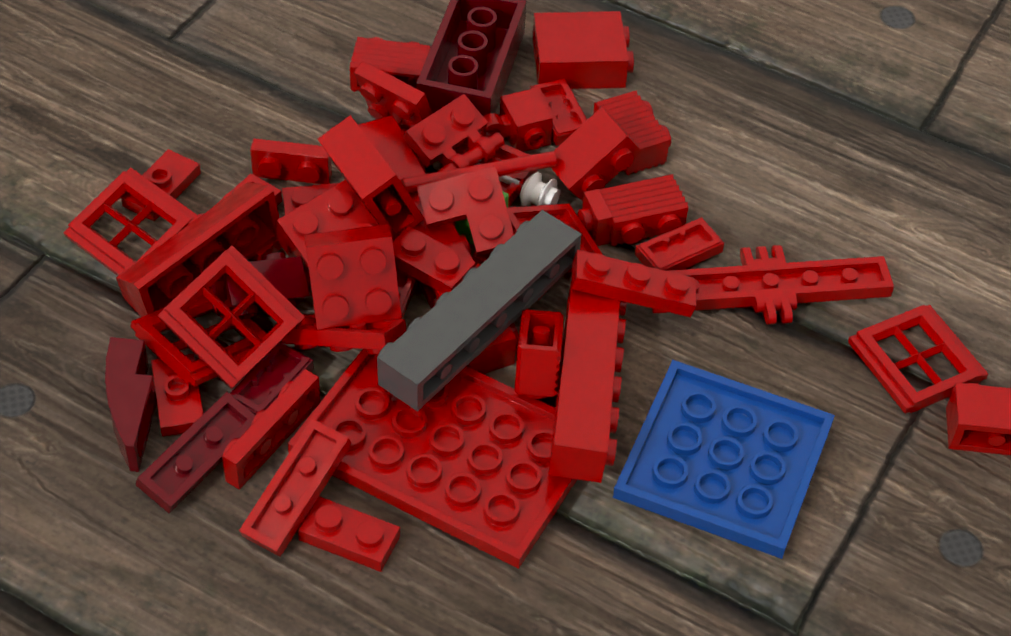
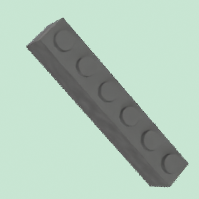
M541 210L530 221H524L517 229L515 235L505 244H499L493 249L486 261L478 268L470 269L458 286L451 292L443 293L430 311L423 317L415 318L402 336L394 343L389 342L382 348L377 357L378 385L418 412L519 318L523 310L528 309L572 268L575 253L577 250H580L582 234L544 210Z

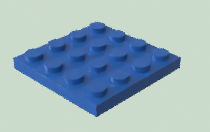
M672 360L614 487L613 498L782 559L835 415Z

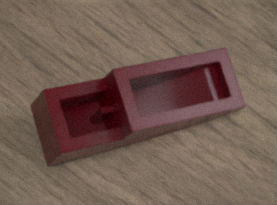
M110 337L106 356L105 384L111 420L120 452L129 470L139 472L157 404L153 376L147 375L149 364L144 340Z

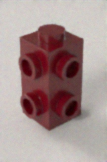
M277 252L262 256L260 261L250 262L295 307L310 296V276L303 267L301 256L286 258L284 252ZM226 272L212 285L213 293L231 311L248 296ZM254 301L238 317L241 320L257 316L259 314L258 311L263 309ZM216 308L217 315L222 316L223 314Z

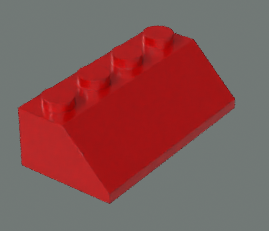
M247 182L238 190L227 193L220 203L209 211L195 216L184 229L173 237L163 239L156 246L155 250L141 260L134 261L125 267L123 272L116 277L123 298L143 317L166 307L231 245L243 256L247 257V260L252 258L257 251L277 239V219H279L274 191L268 185Z

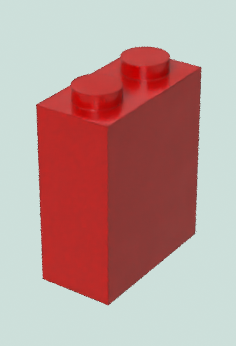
M621 12L534 13L532 44L537 84L565 78L571 89L626 88L627 73H633L634 54L633 51H627L630 33L629 27L623 26Z
M351 115L317 139L379 225H389L393 241L408 226L415 227L425 219L396 173Z

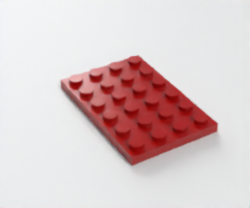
M362 349L288 442V453L311 418L348 436L352 442V445L332 476L519 569L577 481V479L548 475L555 408L537 399L514 392V388L466 366L417 412L378 385L377 357L379 354H369L366 349Z

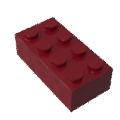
M450 0L416 83V89L426 94L432 114L463 94L467 96L482 116L496 113L525 33L527 0Z

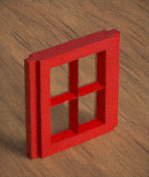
M130 167L127 171H123L75 217L63 233L65 237L119 276L126 266L135 261L117 247L131 232H134L151 245L137 260L139 261L155 250L156 246L163 239L173 237L188 226L189 222L197 214ZM126 192L146 205L132 220H129L112 207ZM153 211L172 224L158 240L139 227ZM105 213H108L125 226L111 241H108L91 228Z
M232 245L158 314V318L231 389L247 376L305 318ZM225 272L248 294L232 311L209 289ZM202 294L225 316L209 333L186 311ZM254 301L277 322L262 339L238 317ZM231 323L255 345L239 361L215 340Z
M203 294L186 309L194 319L211 311L217 314L216 307ZM164 308L131 321V328L136 332L135 336L140 340H144L145 345L188 385L192 384L196 387L217 377L201 359L192 362L181 352L189 348L182 340L171 343L161 334L170 330L158 318V314ZM250 318L242 319L260 339L267 334ZM231 323L222 333L233 328L244 339L225 347V349L239 361L255 345ZM218 324L206 328L205 330L209 333Z
M930 304L927 306L921 305L857 331L856 335L849 337L848 340L850 346L905 414L908 412L913 413L950 397L955 383L979 384L980 381L987 379L988 376L987 371ZM917 325L935 345L920 353L903 334V331ZM894 336L910 357L893 363L877 342ZM942 353L958 372V375L942 381L925 359ZM916 363L933 385L917 392L900 372V369Z

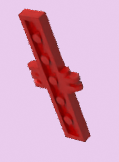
M772 245V258H769L766 246H757L756 259H753L750 247H742L740 249L742 266L668 271L695 278L696 308L694 311L753 307L755 313L763 312L767 325L776 324V311H779L782 323H792V310L797 309V303L891 297L894 289L884 256L786 263L781 245ZM652 308L653 314H654V313H668V312H665V311H661V310H657V309H653V308Z

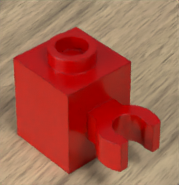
M536 88L501 96L500 116L495 113L483 116L488 124L485 128L486 130H483L480 134L490 137L497 132L503 138L507 137L513 148L522 152L551 145L553 117Z

